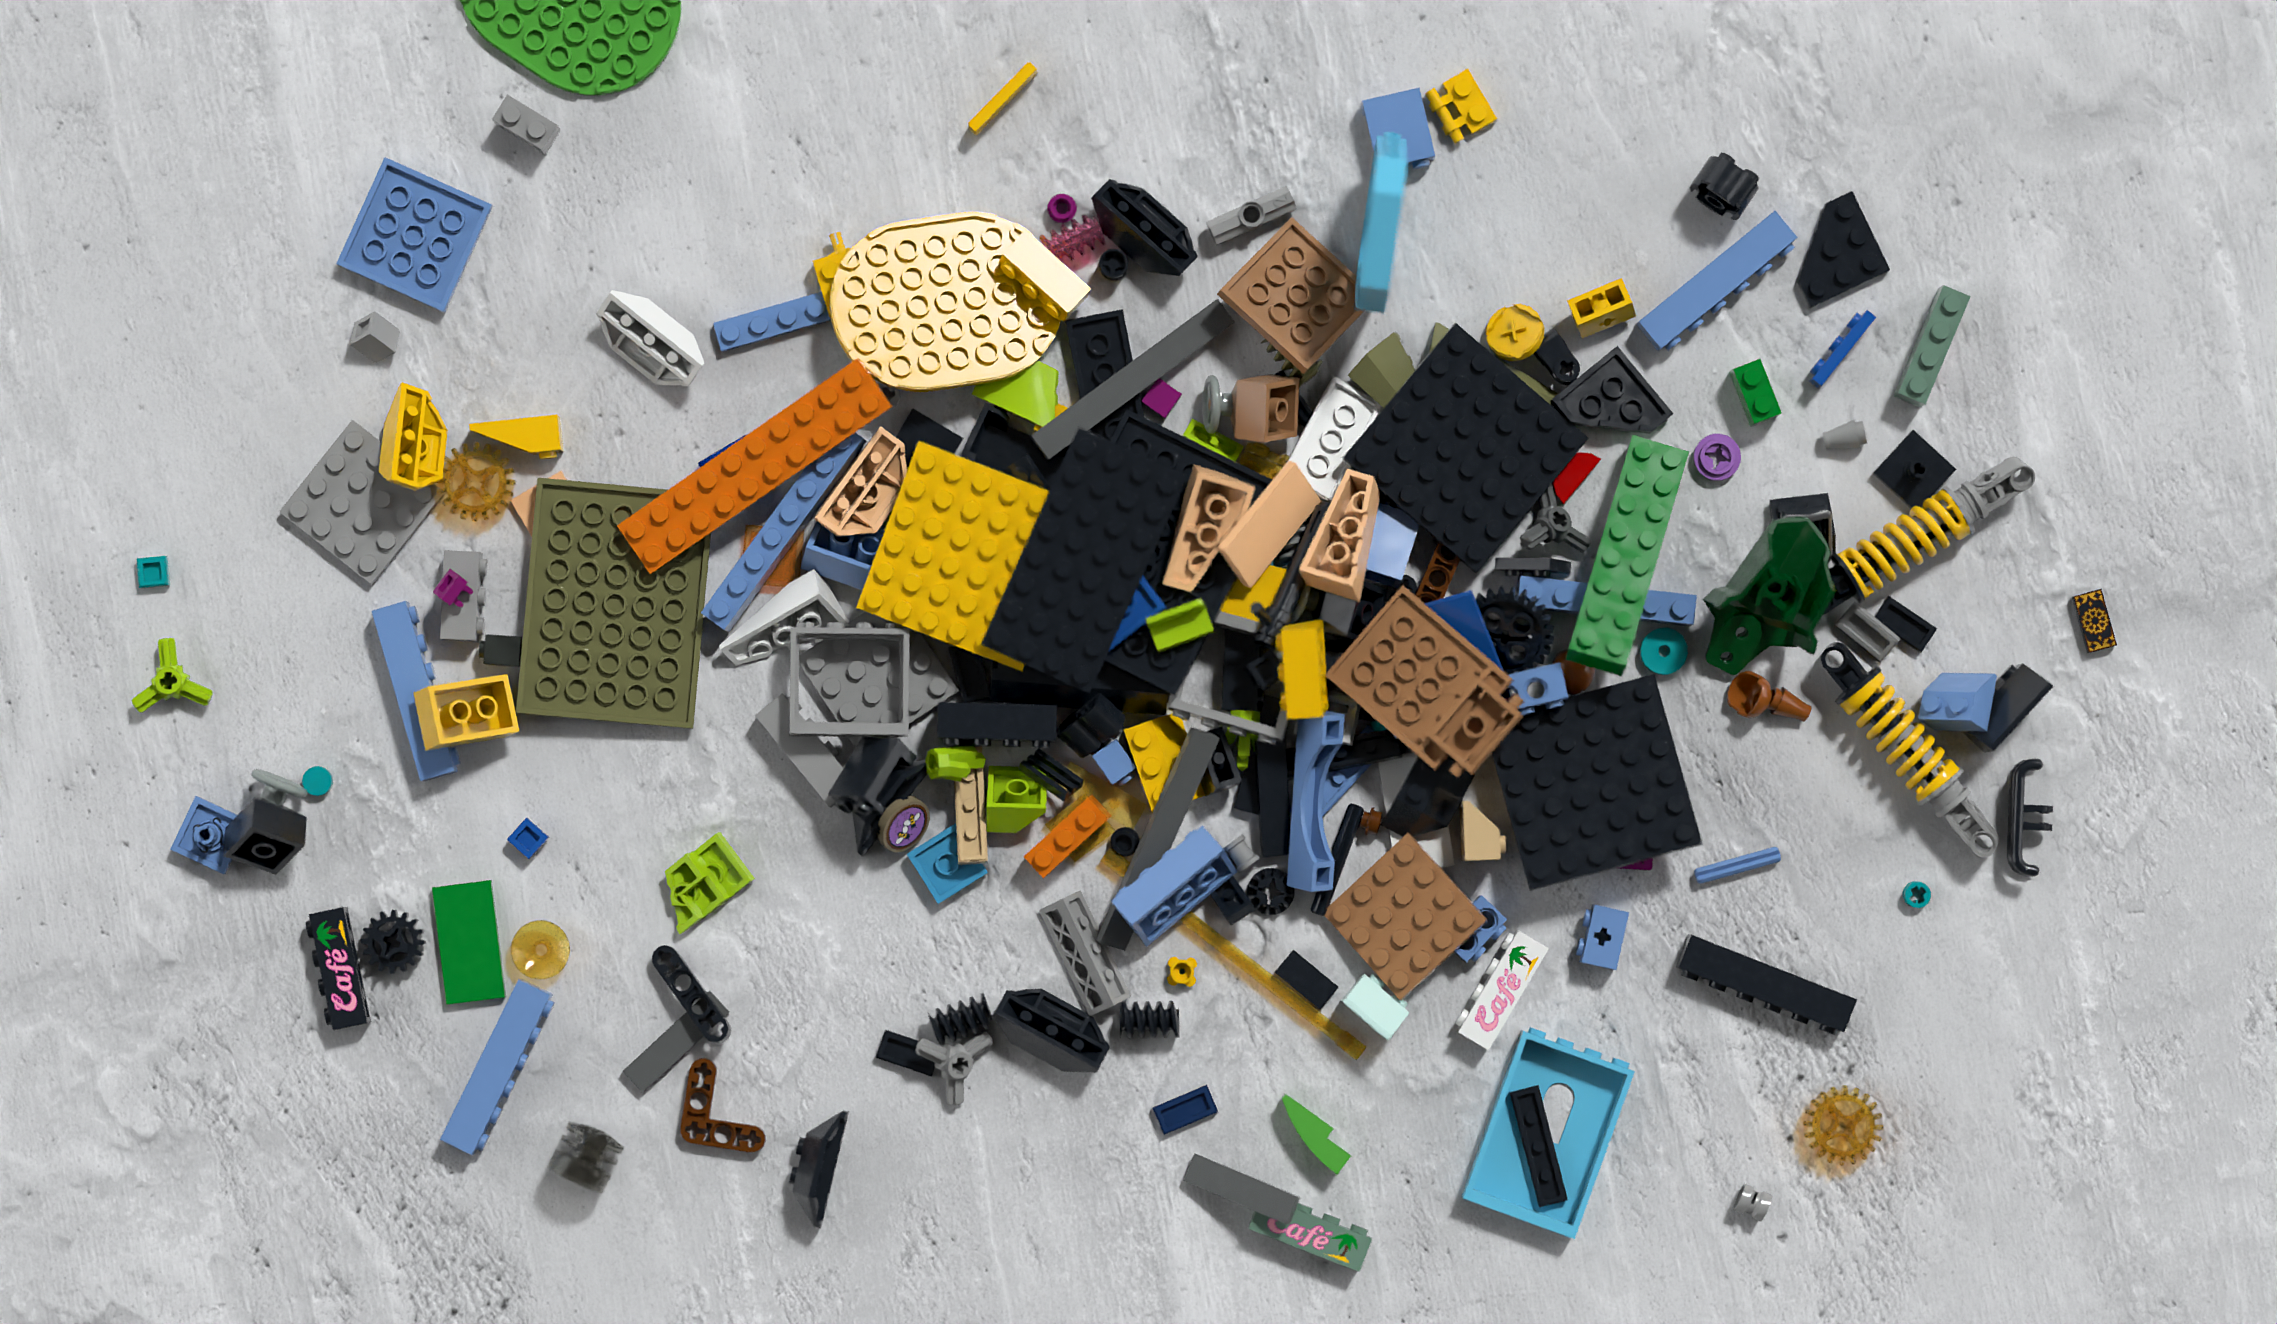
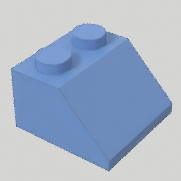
M1941 673L1923 691L1918 719L1934 730L1987 732L1997 675L1990 673Z

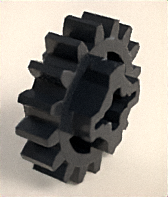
M392 910L390 917H388L385 911L380 912L381 920L378 921L375 918H371L370 922L373 927H365L363 929L369 935L368 938L361 939V943L368 944V948L362 953L363 955L371 954L370 965L377 962L380 963L378 967L380 972L389 967L390 974H395L398 966L402 972H406L407 963L413 966L417 965L414 959L415 955H424L419 950V945L426 944V941L419 939V935L425 931L424 929L415 928L419 921L418 919L408 921V912H404L401 917H398L397 910ZM396 922L391 930L385 932L379 929L386 923ZM407 928L411 932L413 944L408 942L405 935ZM396 934L398 935L397 941L400 942V946L393 947L390 950L391 943L387 941V938L394 937ZM374 940L378 941L381 946L382 952L380 955L376 951ZM400 952L408 954L400 961L391 962L395 954Z

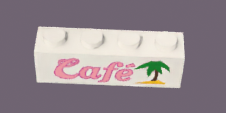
M1516 930L1514 935L1510 932L1508 933L1500 947L1504 949L1503 954L1499 960L1493 958L1485 972L1489 975L1484 986L1480 983L1477 985L1470 999L1474 1000L1469 1011L1463 1009L1455 1023L1459 1026L1456 1032L1486 1050H1489L1549 949L1519 930Z

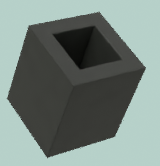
M485 634V641H480L479 658H484L483 664L520 667L523 637Z

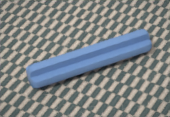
M1771 847L1696 868L1694 873L1697 882L1702 884L1780 862L1781 855L1777 847Z

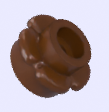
M1372 807L1370 812L1364 811L1360 828L1365 829L1366 836L1368 833L1377 835L1383 813L1375 811V807Z

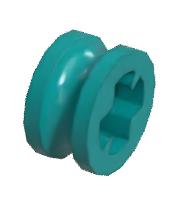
M1912 881L1903 889V899L1911 907L1922 908L1930 901L1931 891L1925 883ZM1916 887V889L1920 890L1921 887L1924 892L1921 894L1923 900L1921 902H1918V900L1911 901L1910 897L1913 895L1912 888Z

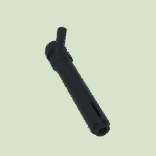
M1321 501L1320 505L1315 506L1270 607L1264 608L1259 602H1254L1250 607L1252 613L1261 621L1254 632L1256 635L1254 642L1267 650L1275 651L1277 649V634H1281V629L1286 625H1291L1293 621L1291 616L1306 585L1299 568L1329 508V502Z

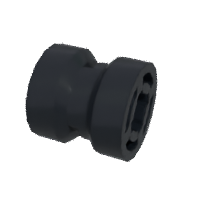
M1109 249L1101 255L1099 270L1102 276L1110 281H1118L1126 275L1128 259L1121 250Z

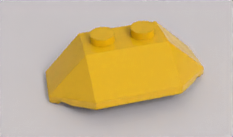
M403 382L400 383L384 422L379 472L388 482L416 491L442 480L448 430L438 410L431 402L432 398L429 391Z

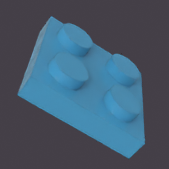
M956 823L907 854L938 904L988 873L983 864L958 865Z

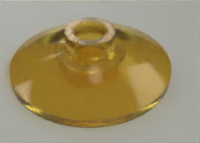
M545 920L532 921L522 926L516 932L511 943V957L516 968L525 976L533 979H548L557 975L566 966L570 956V943L565 932L558 925ZM539 944H544L547 947V952L543 956L539 955L536 951Z

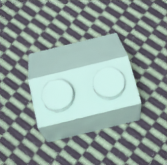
M1373 973L1370 977L1363 974L1340 1001L1384 1039L1389 1040L1408 1016L1409 1012L1405 1009L1408 1003L1404 1000H1399L1395 994L1392 996L1388 995L1383 990L1386 984Z

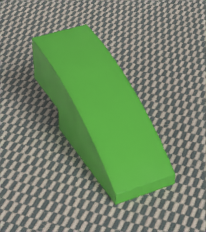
M1284 1093L1282 1101L1296 1131L1317 1158L1338 1175L1351 1155L1328 1139L1334 1128Z

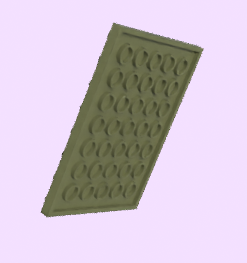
M537 477L516 713L693 729L704 616L701 611L704 609L711 533L650 574L617 527L618 524L666 492L667 489Z

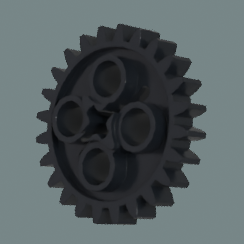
M1500 586L1498 594H1495L1491 588H1488L1486 598L1478 593L1476 602L1491 640L1496 644L1494 648L1504 672H1507L1509 675L1515 673V671H1526V667L1529 670L1537 667L1536 662L1543 665L1546 658L1544 655L1550 654L1551 647L1549 645H1553L1554 636L1550 634L1553 633L1555 627L1548 624L1552 617L1551 614L1542 615L1546 607L1545 604L1536 607L1537 597L1534 596L1529 600L1526 599V590H1523L1520 595H1516L1515 587L1512 586L1510 592L1505 593L1503 586ZM1487 614H1497L1500 617V619L1492 620L1487 616ZM1516 619H1526L1529 624L1521 625ZM1504 630L1508 631V635L1504 634ZM1520 645L1526 651L1518 652L1512 646Z

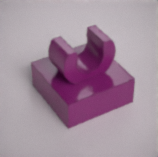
M450 568L433 590V593L450 606L454 603L458 607H463L464 604L458 599V595L461 591L472 594L473 590L467 585L468 582Z

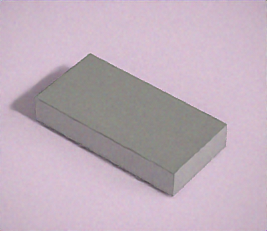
M1856 601L1835 624L1879 662L1887 656L1901 639Z

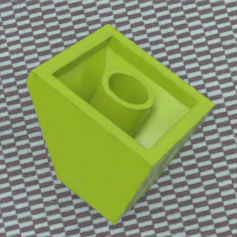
M989 766L987 832L1017 833L1045 814L1047 790L1019 771V767Z

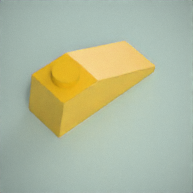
M558 415L469 424V429L472 432L530 454L539 455V459L557 458V453L564 452L561 421Z

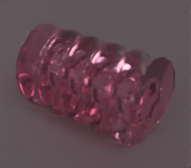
M1085 213L1082 214V224L1072 219L1071 230L1062 224L1060 226L1061 235L1053 229L1050 230V240L1043 234L1039 236L1041 244L1063 264V256L1065 255L1071 261L1074 260L1075 250L1084 256L1085 245L1093 251L1096 250L1095 240H1098L1103 246L1106 245L1105 237L1093 213V219H1090Z

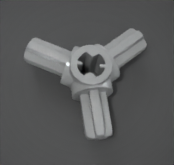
M981 1031L963 1045L958 1042L954 1046L949 1044L940 1046L927 1039H922L917 1043V1055L935 1062V1067L941 1070L942 1078L946 1079V1101L948 1104L960 1105L964 1102V1079L968 1077L972 1070L973 1059L993 1044V1040L986 1031Z

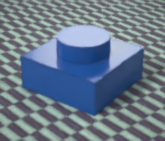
M526 817L507 840L530 859L548 840L549 836Z

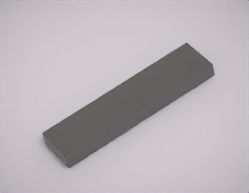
M711 991L707 992L724 1016L728 1015L730 1011ZM701 998L692 1006L693 1012L695 1014H703L707 1010L708 1003L704 998ZM686 1012L627 1066L623 1072L643 1093L701 1040L704 1035ZM713 1012L709 1018L702 1020V1025L707 1021L714 1028L717 1024L714 1023L711 1017L715 1016L716 1013Z
M1195 1153L1183 1180L1288 1225L1291 1223L1300 1200L1299 1196Z

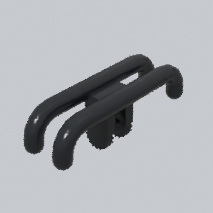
M2038 758L2022 760L2017 763L2011 770L2009 778L2007 860L2014 872L2026 877L2037 876L2039 868L2036 865L2027 864L2023 860V830L2052 831V824L2023 822L2024 813H2053V806L2024 805L2025 776L2029 771L2040 770L2043 767L2042 760Z

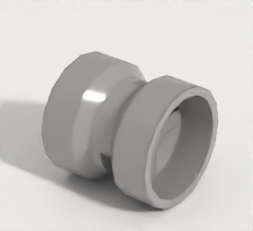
M1744 1183L1736 1198L1733 1210L1741 1214L1747 1212L1751 1214L1753 1219L1762 1222L1770 1206L1772 1194L1764 1191L1759 1193L1752 1186Z

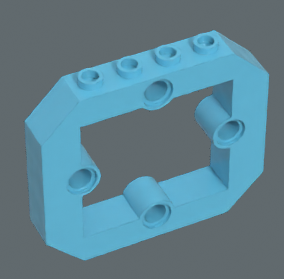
M1384 132L1383 136L1377 135L1355 282V309L1385 313L1407 167L1406 139H1401V134Z

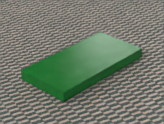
M492 880L432 887L446 1005L506 997Z

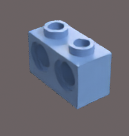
M1479 895L1472 903L1480 912L1487 911L1491 913L1493 924L1487 929L1481 927L1472 935L1473 945L1470 949L1462 950L1458 948L1455 951L1464 962H1468L1470 959L1475 962L1485 952L1486 948L1483 945L1491 937L1495 941L1506 929L1503 923L1507 919L1482 895Z

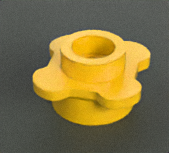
M1177 957L1169 959L1170 975L1167 977L1168 983L1172 986L1178 983L1186 984L1188 987L1193 986L1196 983V978L1194 977V968L1197 966L1196 960L1191 957L1187 960H1181ZM1180 969L1185 970L1183 975L1179 973Z

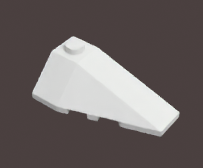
M813 569L786 585L719 646L720 650L737 666L768 657L772 651L788 647L790 650L791 627H797V623L813 622L814 627H826V623L839 622L844 623L845 627L849 626V621L829 585ZM799 639V643L812 639ZM815 639V643L820 642L823 639Z

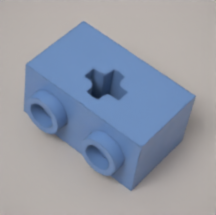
M1592 904L1591 910L1586 909L1582 926L1587 927L1585 938H1579L1576 955L1580 956L1579 962L1617 970L1629 912ZM1601 928H1605L1604 934L1609 935L1608 941H1602L1601 945H1598V939L1594 938V933L1600 932Z

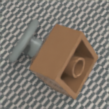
M1268 374L1239 379L1236 381L1231 393H1220L1218 379L1214 375L1208 376L1203 391V421L1206 431L1209 434H1214L1218 429L1220 416H1226L1231 418L1235 439L1265 443L1297 437L1299 378Z

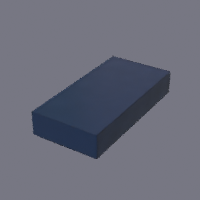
M1207 1084L1152 1107L1164 1135L1218 1112Z

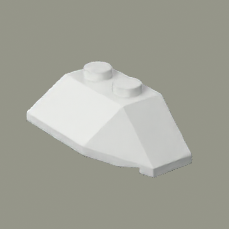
M612 290L596 312L598 319L601 320L609 347L656 385L689 386L705 364L694 335L648 298Z

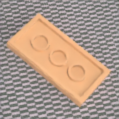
M1288 461L1218 546V550L1241 583L1246 587H1252L1313 512L1315 506L1321 502L1295 462Z

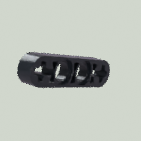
M668 945L658 947L652 955V963L704 1037L715 1044L725 1042L731 1034V1026L679 952ZM664 952L668 955L673 954L670 958L671 963L676 968L681 964L682 968L672 973L669 966L666 964L660 965V962L663 960L661 955ZM680 975H688L691 980L690 987L685 991H679L675 985L676 979ZM698 998H704L708 1003L707 1010L703 1014H695L692 1009L693 1002ZM713 1012L716 1013L715 1016L711 1017L714 1023L717 1025L723 1024L721 1028L722 1035L719 1037L715 1034L710 1035L713 1028L709 1022L705 1021L703 1025L701 1023L702 1020L709 1018Z

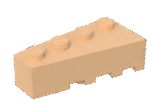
M1350 469L1346 470L1299 568L1307 586L1360 602L1381 495L1373 476Z

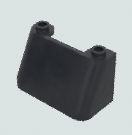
M985 403L960 456L1001 472L1026 454H1029L1049 486L1052 487L1071 443L1047 460L1031 439V435L1009 426L1010 417L1005 410Z

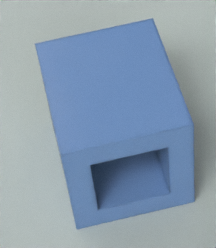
M1117 739L1092 756L1112 786L1117 782L1122 786L1135 777L1132 771L1137 768Z

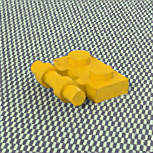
M1468 68L1442 83L1447 92L1446 95L1440 97L1435 88L1425 93L1430 102L1429 108L1432 113L1436 112L1443 124L1442 130L1445 135L1451 137L1454 144L1464 139L1459 128L1466 125L1472 135L1497 120L1495 113ZM1450 103L1454 104L1460 115L1455 120L1446 108Z

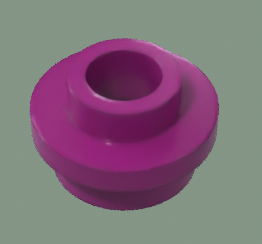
M1057 194L1050 199L1047 210L1053 221L1067 223L1076 215L1077 206L1071 196ZM1059 204H1065L1068 207L1065 214L1057 212L1056 208Z

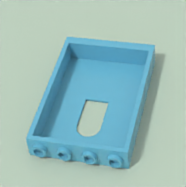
M1530 1027L1528 1032L1522 1030L1520 1032L1461 1197L1575 1239L1635 1071L1628 1069L1630 1063L1614 1057L1611 1063L1600 1059L1602 1055L1600 1052L1586 1047L1584 1053L1572 1049L1574 1043L1557 1037L1556 1043L1545 1039V1032ZM1556 1083H1564L1573 1090L1574 1103L1559 1144L1554 1143L1568 1200L1538 1207L1509 1092L1539 1085L1541 1097L1544 1100L1550 1086Z

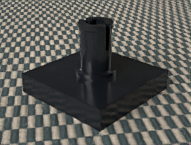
M915 409L911 410L896 436L905 445L907 470L918 441L955 454L964 439Z
M1911 430L1872 474L1911 509L1914 506L1922 507L1924 500L1931 498L1954 473L1956 468L1915 430Z

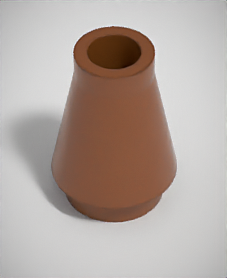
M1774 687L1771 690L1772 698L1767 708L1771 714L1794 718L1803 722L1807 720L1812 708L1810 705L1804 703L1784 687Z

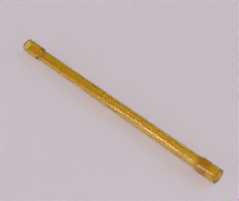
M1112 847L1100 860L1123 878L1130 865V862ZM1188 912L1179 920L1328 1036L1353 1059L1357 1060L1367 1048L1366 1045L1348 1031L1337 1026L1193 912Z

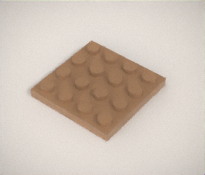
M1293 217L1217 293L1223 301L1303 374L1365 311L1355 309L1356 275Z
M1410 833L1401 838L1329 905L1324 915L1399 1000H1403L1488 921Z

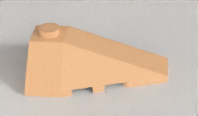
M1196 465L1193 466L1162 581L1164 585L1189 592L1194 589L1212 564L1211 561L1219 552L1218 546L1248 511L1255 489L1254 486L1214 470Z

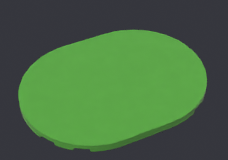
M460 0L469 21L489 44L550 85L566 92L586 96L617 93L633 87L650 76L665 60L673 47L681 20V0Z

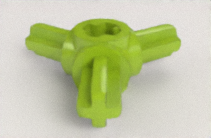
M174 638L159 639L160 667L156 668V676L151 679L152 685L132 699L133 706L137 711L143 713L162 698L167 701L171 697L180 699L182 696L207 706L211 701L213 691L190 681V675L183 673V665H178ZM169 674H172L171 677L176 678L177 683L172 684V689L169 690L170 686L165 685L164 682L169 679Z

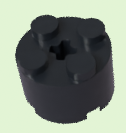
M1721 152L1718 157L1710 156L1690 185V190L1692 192L1696 189L1698 192L1697 200L1708 209L1721 216L1728 212L1733 214L1730 219L1738 220L1758 191L1757 182L1760 178L1751 170L1741 169L1735 165V160L1731 156Z

